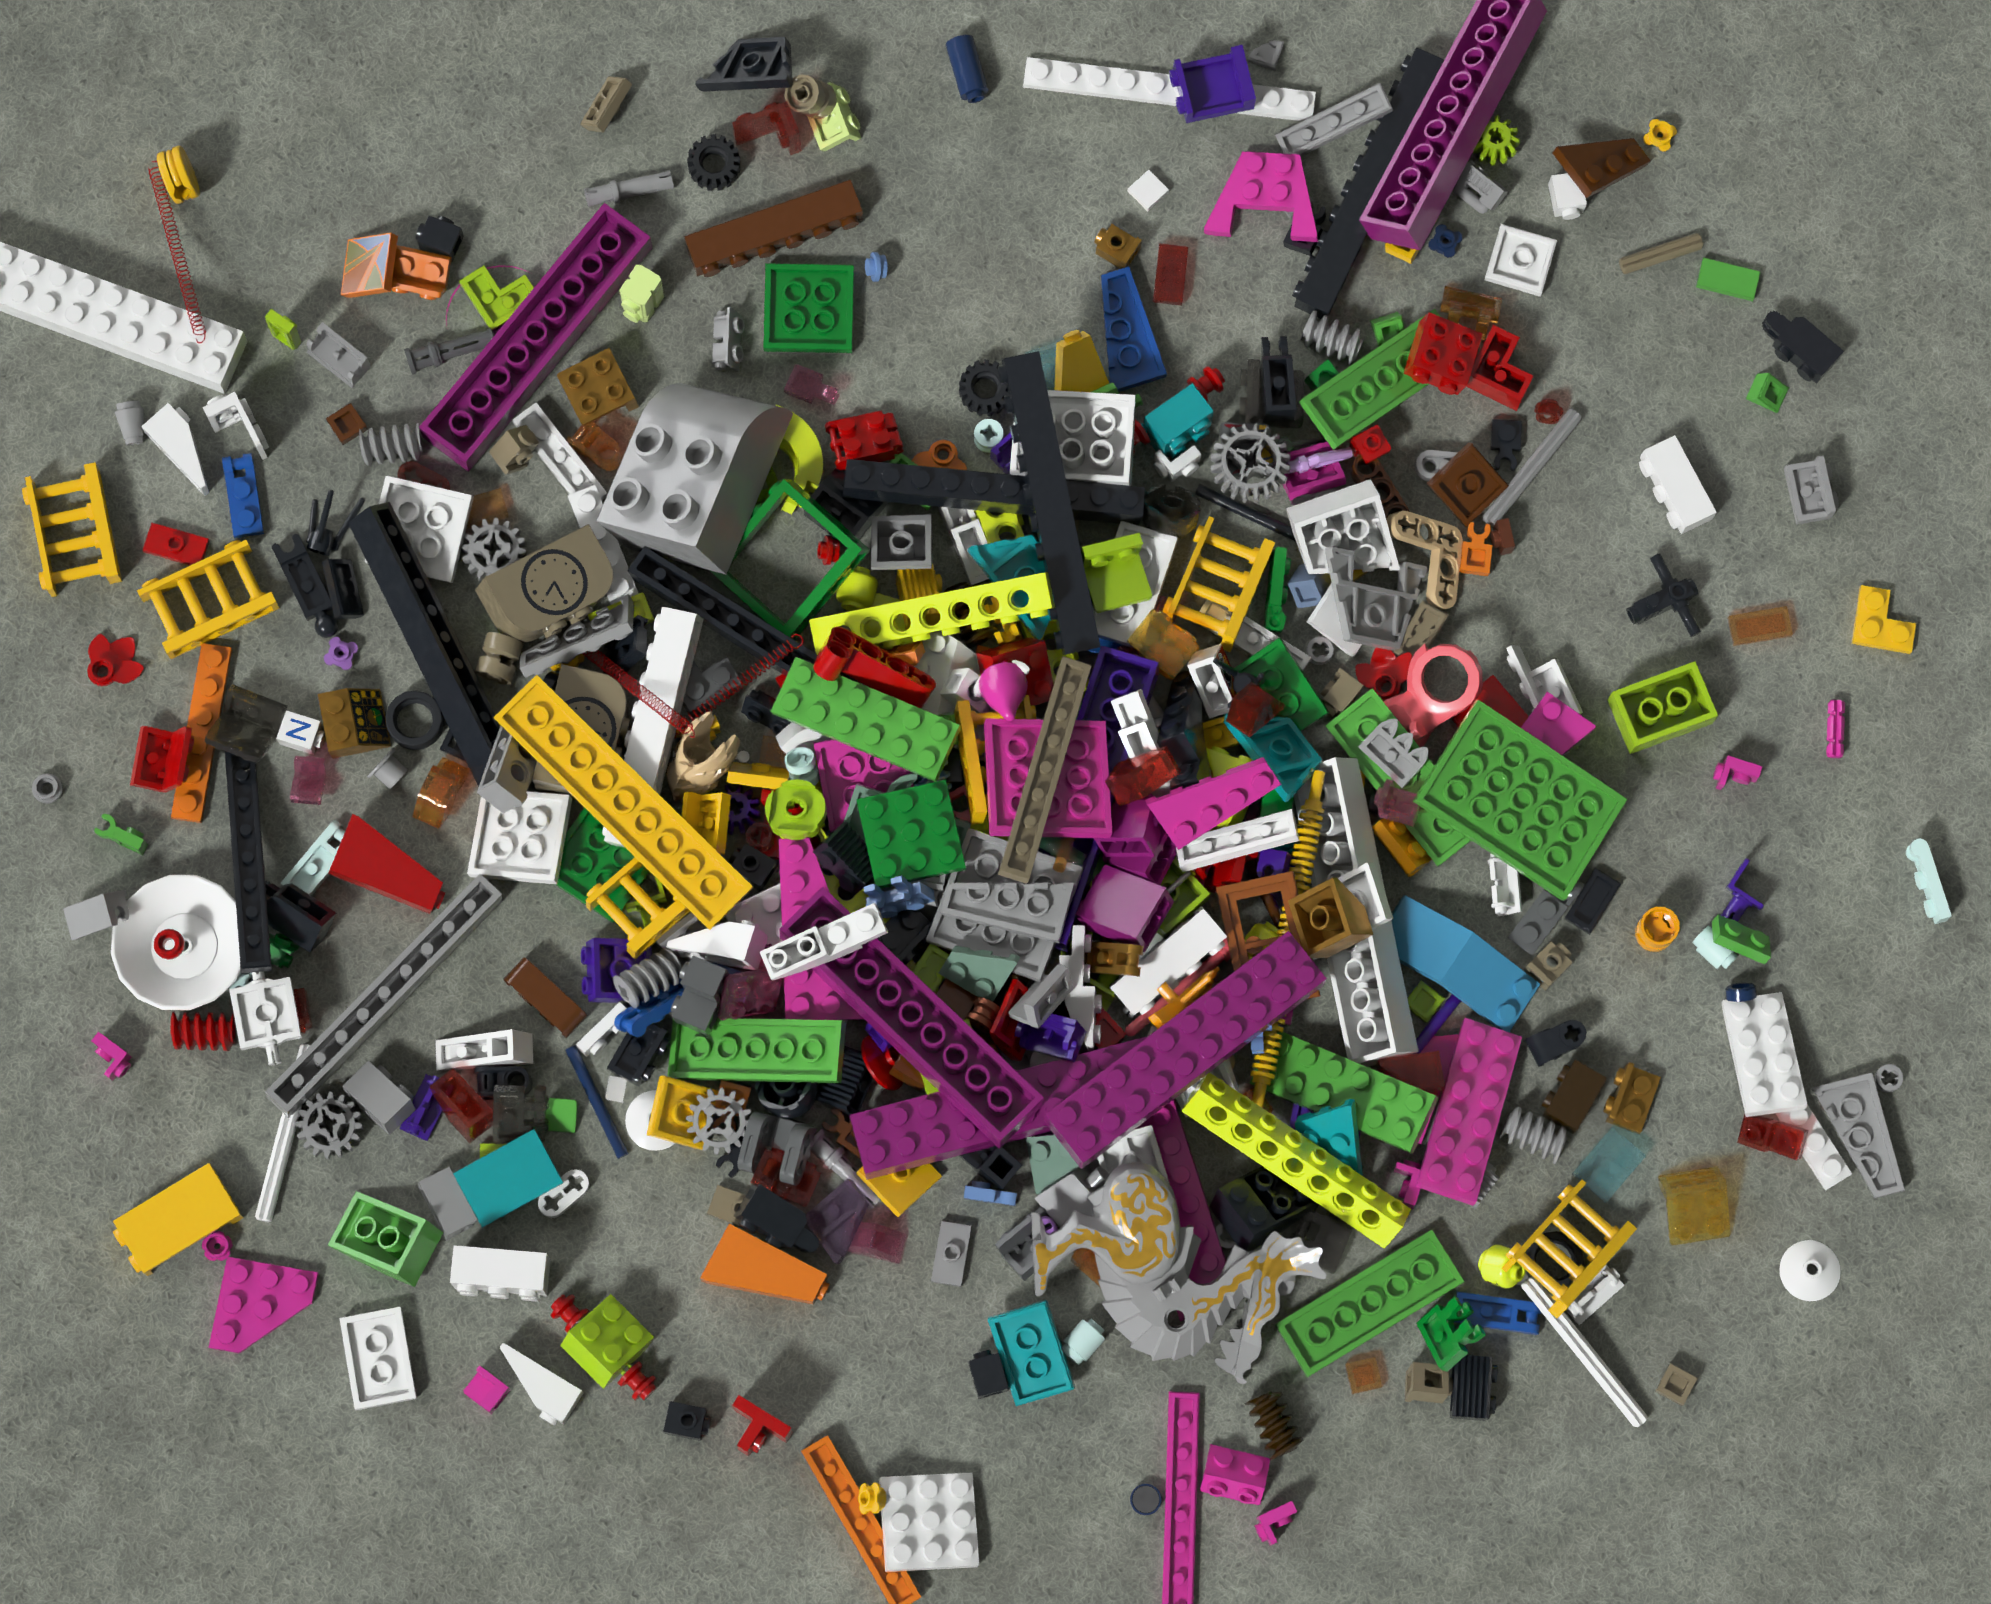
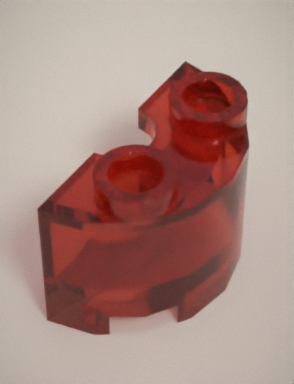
M773 1147L770 1151L765 1148L751 1183L753 1185L761 1184L788 1202L793 1201L802 1207H807L821 1175L820 1172L815 1171L817 1166L807 1161L803 1177L797 1186L781 1182L780 1169L785 1151Z

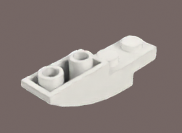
M1139 689L1113 699L1111 703L1122 728L1118 733L1147 791L1151 792L1156 798L1170 794L1173 769L1157 744L1159 733L1142 690Z
M873 903L820 928L815 926L760 951V954L773 981L803 972L863 948V944L887 934L888 930L878 906Z
M1073 925L1072 955H1059L1060 964L1069 968L1073 990L1064 1000L1070 1018L1077 1020L1087 1031L1083 1040L1084 1046L1088 1051H1094V1044L1100 1043L1101 1025H1095V1014L1101 1013L1102 995H1096L1095 986H1084V983H1090L1091 966L1090 964H1085V952L1091 953L1092 935L1086 934L1085 926Z

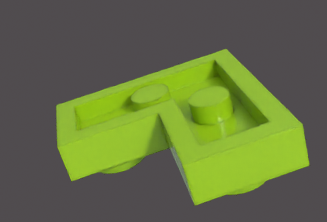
M484 265L459 280L465 293L488 328H491L492 331L502 326L534 288L527 276L523 275L500 290Z

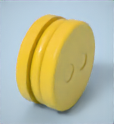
M178 145L173 147L172 150H164L157 153V162L162 179L174 203L180 204L190 198L199 197L198 181L183 147Z

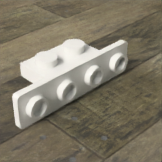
M1511 645L1506 648L1509 653L1507 661L1511 669L1518 673L1522 681L1519 683L1520 689L1527 699L1530 698L1534 709L1545 694L1549 692L1577 713H1583L1558 659H1553L1531 671L1520 646Z

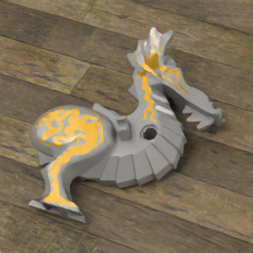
M1132 1162L1117 1166L1110 1172L1104 1186L1087 1195L1093 1204V1216L1074 1210L1060 1229L1049 1234L1045 1232V1226L1040 1214L1031 1212L1035 1295L1041 1296L1045 1293L1050 1273L1069 1254L1080 1248L1092 1250L1095 1253L1100 1276L1098 1282L1105 1298L1101 1304L1116 1322L1115 1328L1131 1341L1129 1347L1151 1355L1152 1361L1172 1358L1175 1361L1189 1354L1194 1357L1206 1342L1211 1343L1217 1325H1223L1230 1309H1236L1243 1297L1248 1298V1301L1244 1303L1241 1328L1230 1329L1234 1342L1220 1340L1222 1351L1227 1359H1214L1220 1368L1234 1375L1236 1381L1240 1384L1247 1383L1243 1378V1374L1246 1370L1251 1369V1363L1260 1354L1262 1326L1277 1315L1280 1308V1296L1291 1293L1295 1285V1275L1312 1276L1318 1279H1325L1327 1276L1319 1266V1258L1323 1253L1322 1248L1306 1247L1300 1237L1288 1239L1282 1237L1277 1231H1273L1261 1248L1247 1252L1234 1245L1220 1275L1210 1283L1200 1284L1189 1279V1274L1201 1238L1193 1234L1194 1227L1192 1225L1180 1227L1178 1206L1172 1187L1161 1173L1143 1162ZM1174 1310H1180L1184 1314L1183 1323L1176 1327L1169 1325L1167 1321L1169 1313Z

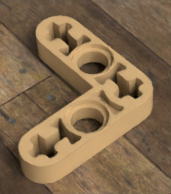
M1399 511L1390 514L1387 518V524L1392 538L1431 550L1426 593L1428 604L1439 610L1453 607L1457 599L1463 543L1460 530L1453 525L1409 511ZM1422 524L1428 530L1427 540L1423 539L1420 534ZM1401 525L1410 526V528L1402 530ZM1446 535V538L1448 540L1443 538L1438 539V537ZM1442 560L1445 561L1449 567V572L1447 576H1445L1440 569V564Z

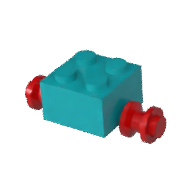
M1206 366L1203 368L1204 376L1198 380L1190 377L1187 380L1189 386L1146 415L1144 423H1139L1135 419L1134 446L1139 442L1145 445L1150 443L1156 452L1161 450L1166 457L1170 456L1174 459L1186 450L1184 445L1193 439L1195 442H1199L1205 438L1210 432L1208 428L1212 424L1214 412L1207 403V394L1213 390L1218 393L1224 390L1222 384L1225 382V379L1217 368L1211 369Z

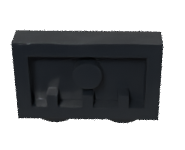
M907 909L897 912L896 916L891 917L885 923L888 933L877 938L905 965L917 954L913 950L920 942L924 946L927 943L926 938L934 920L933 918L929 921L919 910Z

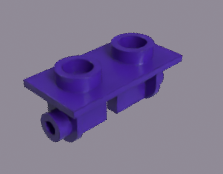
M426 1074L412 1102L416 1110L401 1124L400 1129L428 1141L454 1086L444 1082L443 1079L437 1076Z

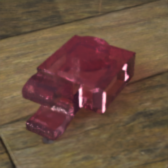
M795 364L784 388L785 394L812 404L816 396L822 401L835 405L839 394H837L838 389L822 384L823 374Z

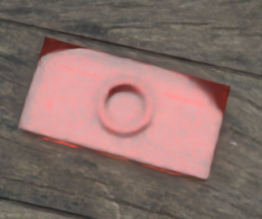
M1159 243L1153 295L1154 303L1182 306L1188 247Z

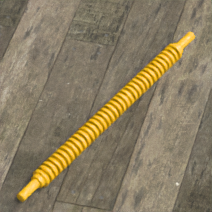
M1319 770L1314 771L1309 798L1305 799L1304 805H1301L1300 808L1301 811L1306 813H1299V818L1303 820H1299L1297 825L1303 828H1297L1298 834L1301 836H1299L1300 841L1296 842L1300 844L1293 845V849L1298 850V852L1293 851L1292 857L1297 859H1291L1290 864L1296 867H1289V871H1294L1299 895L1310 889L1305 884H1311L1312 879L1306 876H1313V871L1307 869H1314L1315 864L1309 861L1316 860V856L1310 853H1317V848L1312 845H1318L1319 840L1314 838H1319L1320 832L1315 830H1321L1322 825L1316 822H1323V817L1318 814H1324L1325 811L1322 808L1323 802L1320 801L1325 772ZM1282 906L1281 911L1285 912L1284 906ZM1280 914V919L1285 920V922H1279L1278 926L1284 928V930L1278 929L1277 935L1282 936L1289 931L1286 914ZM1284 1019L1274 1023L1272 1031L1263 1032L1264 1054L1254 1055V1060L1259 1061V1063L1252 1064L1253 1068L1258 1069L1257 1071H1251L1253 1076L1252 1082L1255 1083L1252 1101L1262 1108L1267 1085L1270 1086L1271 1080L1275 1079V1075L1271 1074L1270 1071L1276 1072L1277 1067L1272 1066L1271 1063H1278V1059L1272 1057L1279 1056V1051L1274 1050V1048L1281 1047V1043L1275 1041L1282 1040V1035L1277 1034V1032L1283 1033L1284 1028L1278 1025H1285Z

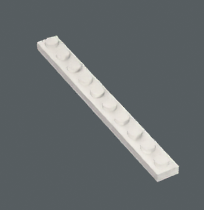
M1027 57L1023 88L1177 106L1176 97H1179L1177 87H1172L1169 74ZM1252 84L1256 96L1255 107L1252 110L1238 112L1239 114L1304 121L1313 116L1316 92Z

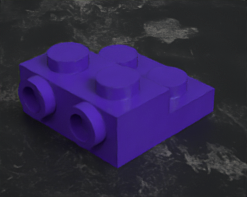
M592 938L587 941L586 946H583L581 949V963L587 965V976H584L582 979V993L588 995V1002L617 1003L625 1001L617 992L613 977L616 975L620 976V973L624 970H630V967L633 965H639L642 960L649 959L652 955L651 946L638 958L634 959L627 952L626 944L629 942L627 939Z

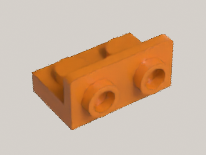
M397 245L391 290L396 293H408V291L418 293L421 298L428 300L441 298L446 292L452 257Z

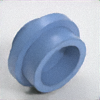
M872 252L870 258L865 260L866 275L871 276L873 282H878L887 276L886 256L879 255L878 252Z

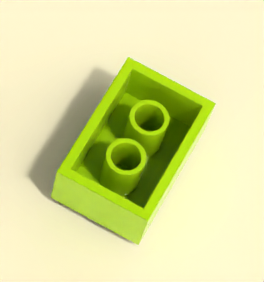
M1695 661L1613 691L1607 699L1629 754L1711 725L1718 717Z

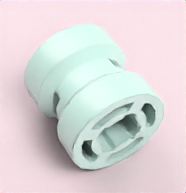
M798 747L786 754L785 765L789 771L790 780H805L814 786L819 782V771L815 765L816 759L811 749Z

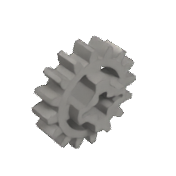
M494 518L491 525H488L486 519H483V527L479 529L476 525H472L474 534L464 535L465 540L469 544L461 545L462 552L467 553L462 559L464 564H470L468 567L470 574L478 571V580L482 581L485 576L520 559L519 557L527 556L526 550L520 548L526 544L524 538H517L520 531L518 528L510 530L511 525L509 521H506L501 526L498 518ZM489 534L485 539L479 541L483 536ZM501 534L508 537L513 545L505 543L501 538ZM496 540V544L499 550H497L495 552V555H493L492 561L489 551L492 550L494 542ZM475 556H477L478 558H483L486 561L487 566L484 567L481 564H479L475 559ZM505 560H510L507 564L499 568V565L503 563Z
M723 1087L720 1088L717 1095H714L712 1089H708L707 1098L699 1094L697 1100L700 1104L698 1106L690 1104L689 1106L694 1111V1115L686 1116L687 1121L693 1122V1126L689 1127L687 1132L696 1133L697 1136L693 1140L694 1144L699 1141L704 1142L703 1151H706L709 1146H713L714 1154L719 1153L720 1147H724L726 1152L730 1153V1145L732 1143L738 1147L742 1145L739 1137H744V1127L748 1123V1120H745V1116L751 1113V1109L743 1110L741 1106L746 1100L742 1098L736 1101L734 1099L736 1091L734 1090L727 1096ZM722 1100L729 1102L730 1105L726 1108H716L711 1102ZM703 1110L707 1115L706 1125L700 1129L698 1120L699 1114ZM728 1111L731 1112L724 1121L725 1128L717 1126L708 1130L714 1121L712 1117L714 1113L721 1116ZM736 1113L740 1117V1125L737 1132L731 1126L732 1117ZM713 1133L723 1134L727 1140L713 1141L708 1137Z
M333 1092L328 1093L327 1099H323L320 1094H316L317 1102L313 1104L307 1100L306 1104L309 1109L307 1111L299 1110L298 1112L303 1117V1121H297L295 1125L303 1129V1131L298 1133L297 1137L299 1140L307 1139L303 1147L306 1150L314 1147L313 1155L315 1157L324 1152L325 1158L330 1160L332 1152H335L341 1158L343 1157L342 1149L346 1148L352 1152L351 1141L360 1142L361 1140L355 1133L356 1131L363 1130V1125L356 1123V1120H359L362 1115L360 1112L352 1113L356 1105L353 1101L345 1105L346 1097L341 1094L338 1100H335ZM329 1106L338 1107L346 1113L335 1114L331 1112ZM318 1111L319 1115L315 1123L310 1124L311 1118ZM325 1114L333 1123H336L333 1125L332 1131L334 1137L325 1128L322 1129V1127L326 1126ZM349 1127L347 1135L341 1141L340 1135L343 1129ZM323 1137L328 1139L330 1145L319 1144L314 1138Z

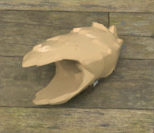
M711 711L706 712L691 722L695 732L694 738H692L694 735L693 731H690L691 728L688 727L685 733L690 732L684 734L673 748L674 758L666 769V775L674 801L680 800L683 803L685 792H694L700 795L708 794L718 786L719 779L732 766V762L737 757L740 739L735 734L726 742H723L717 749L712 746L710 742V727L715 717L712 716L713 712Z

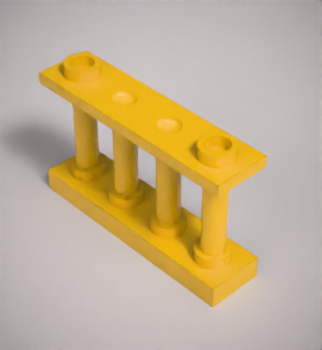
M96 462L84 464L85 475H81L80 479L36 488L31 476L25 477L26 487L22 488V494L25 504L31 507L43 572H39V580L42 590L47 589L51 597L57 596L55 584L101 574V577L106 576L110 584L122 582L100 469ZM82 490L90 494L91 502L86 503V507L44 516L41 515L40 499ZM87 518L90 521L95 520L97 530L92 531V535L47 544L44 528ZM93 546L96 549H101L102 559H98V563L57 572L52 571L50 556Z
M1209 516L1205 526L1199 524L1193 539L1197 545L1174 598L1168 596L1162 613L1167 615L1164 626L1169 628L1174 615L1217 631L1218 635L1223 637L1221 641L1223 649L1231 652L1266 569L1275 542L1264 538L1260 548H1249L1210 532L1214 518ZM1205 543L1249 560L1248 563L1253 565L1251 571L1244 570V573L1200 556ZM1195 567L1238 583V587L1243 589L1240 596L1234 594L1232 597L1190 580ZM1184 592H1190L1229 608L1228 611L1232 612L1230 620L1224 618L1222 621L1181 605L1180 601Z
M240 540L232 541L225 545L224 550L160 580L158 578L151 579L142 585L143 588L137 590L143 602L152 599L169 635L167 640L162 642V645L170 659L280 609L272 592L267 594L261 592L244 555L252 552L247 540L242 542ZM234 561L250 594V602L241 606L234 605L217 570L218 567ZM205 573L223 608L222 615L213 619L207 618L190 583V580ZM179 586L196 621L195 627L186 632L179 630L162 594Z
M1026 695L1020 703L1015 719H1036V709L1034 705L1030 706L1029 695ZM969 700L957 701L954 714L956 723L961 726L958 734V746L971 824L984 823L988 812V795L984 793L983 784H986L987 781L986 769L984 766H980L979 756L985 753V741L975 738L974 729L977 728V725H984L986 718H1004L998 712L976 713L975 710L971 711Z
M635 857L603 885L598 883L587 893L588 898L586 899V907L590 912L597 905H600L628 935L627 952L634 959L638 958L690 912L675 896L673 897L674 903L667 909L664 907L660 908L631 877L643 866ZM620 885H623L651 915L650 920L652 922L644 929L641 927L637 928L608 897Z
M1583 1179L1575 1187L1569 1184L1557 1198L1561 1200V1203L1523 1245L1517 1242L1507 1252L1505 1256L1509 1261L1502 1267L1507 1272L1517 1262L1552 1293L1553 1296L1551 1298L1556 1302L1548 1311L1556 1318L1572 1304L1637 1230L1629 1221L1620 1229L1616 1225L1612 1227L1581 1199L1577 1193L1586 1184ZM1568 1203L1605 1236L1603 1239L1607 1244L1603 1248L1599 1245L1595 1246L1559 1214ZM1551 1223L1588 1255L1586 1259L1590 1263L1586 1268L1582 1264L1578 1266L1542 1233ZM1533 1243L1537 1244L1570 1274L1569 1278L1573 1281L1569 1287L1565 1284L1561 1286L1532 1260L1525 1251Z

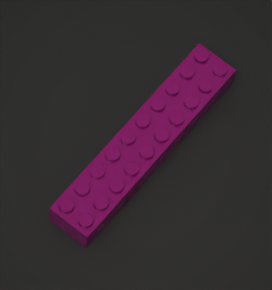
M1476 0L1359 219L1372 240L1421 251L1547 13L1542 0Z
M604 203L419 426L422 437L469 472L620 289L626 279L629 278L634 267L639 265L652 250L651 237Z
M822 887L779 929L780 939L784 941L815 926L820 928L851 913ZM877 938L863 944L861 949L811 968L999 1149L1043 1106L1044 1097Z
M1289 931L1047 1112L1044 1122L1078 1166L1083 1169L1321 989L1327 978Z
M1147 1037L1078 1054L1075 1062L1060 1059L1018 1070L1017 1072L1044 1097L1043 1106L1006 1143L1050 1132V1128L1044 1122L1047 1112ZM941 1092L919 1096L850 1115L866 1180L996 1146Z

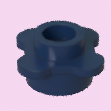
M1440 224L1436 227V234L1433 239L1429 240L1428 246L1432 251L1436 250L1438 253L1444 254L1445 257L1451 258L1456 253L1455 248L1457 244L1462 241V234L1458 231L1453 232L1447 229L1446 225ZM1443 239H1447L1448 243H1443Z

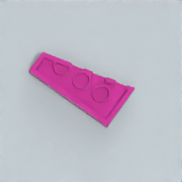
M1547 692L1521 728L1563 755L1586 735L1595 730L1597 726Z
M1262 757L1226 770V773L1214 778L1209 776L1199 780L1200 783L1184 789L1179 787L1170 790V794L1159 798L1154 796L1145 801L1179 850L1274 790L1281 783L1265 758Z

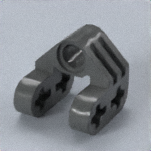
M762 1112L752 1113L738 1157V1169L755 1174L761 1166L766 1146L785 1151L780 1169V1181L797 1186L803 1177L807 1159L810 1158V1147L813 1146V1135L816 1134L817 1128L793 1119L778 1118L775 1115Z

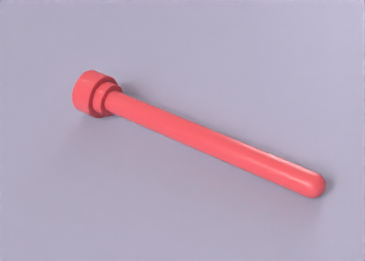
M1227 937L1223 940L1226 945L1220 951L1207 958L1195 972L1183 978L1179 985L1173 989L1178 996L1203 973H1208L1224 960L1227 962L1231 959ZM1163 997L1158 999L1149 1011L1139 1015L1126 1026L1125 1033L1127 1036L1132 1037L1151 1022L1148 1019L1151 1015L1169 1003Z

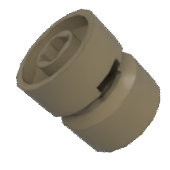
M803 74L793 78L792 87L786 88L784 94L785 101L790 109L814 119H822L831 114L837 100L836 93L831 85Z
M486 633L482 646L485 655L479 657L474 671L475 674L485 680L498 681L499 684L511 685L516 671L513 663L519 661L524 644L504 634Z

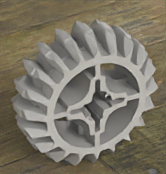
M1244 423L1241 426L1240 433L1235 427H1232L1230 429L1231 437L1223 433L1220 438L1222 443H1215L1214 450L1217 453L1211 454L1210 460L1216 464H1213L1210 470L1212 473H1218L1214 477L1216 484L1225 482L1221 487L1223 493L1229 489L1232 490V500L1236 499L1238 494L1243 495V503H1247L1249 496H1253V501L1258 503L1260 494L1268 500L1271 498L1270 490L1278 493L1281 489L1278 483L1285 484L1287 482V477L1284 474L1290 472L1291 466L1286 463L1290 461L1291 457L1290 454L1283 453L1287 448L1286 443L1277 444L1280 439L1279 434L1269 437V427H1266L1262 433L1258 431L1259 424L1256 423L1253 426V430L1248 431V426ZM1244 443H1254L1253 447L1248 450L1233 449ZM1263 448L1271 454L1275 469L1268 466L1269 463L1261 457ZM1256 453L1255 466L1249 467L1245 473L1246 461L1248 462L1249 459H1252ZM1226 458L1232 460V464L1239 468L1240 473L1237 479L1230 473L1226 464ZM1257 476L1262 479L1267 477L1266 480L1259 483H1247L1252 477Z

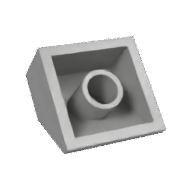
M931 515L872 516L871 570L932 568L933 527Z

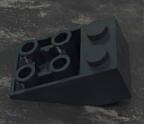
M835 468L811 497L860 540L871 526L872 516H878L889 502L842 498L845 470ZM804 510V516H805V517H807L809 520H811V521L814 522L816 525H818L820 528H822V529L825 530L827 533H829L831 536H833V535H832L827 529H825L817 520H815L807 511Z
M1261 1166L1219 1187L1209 1208L1236 1244L1249 1252L1263 1245L1273 1231H1277L1280 1234L1319 1204Z

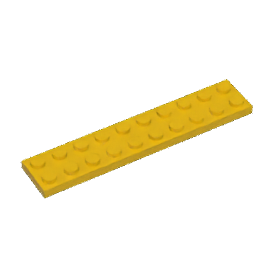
M538 675L529 681L493 717L709 930L716 926L753 889V886Z

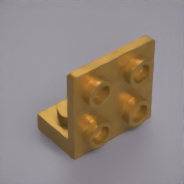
M610 348L557 374L583 426L623 406H626L628 412L639 407Z

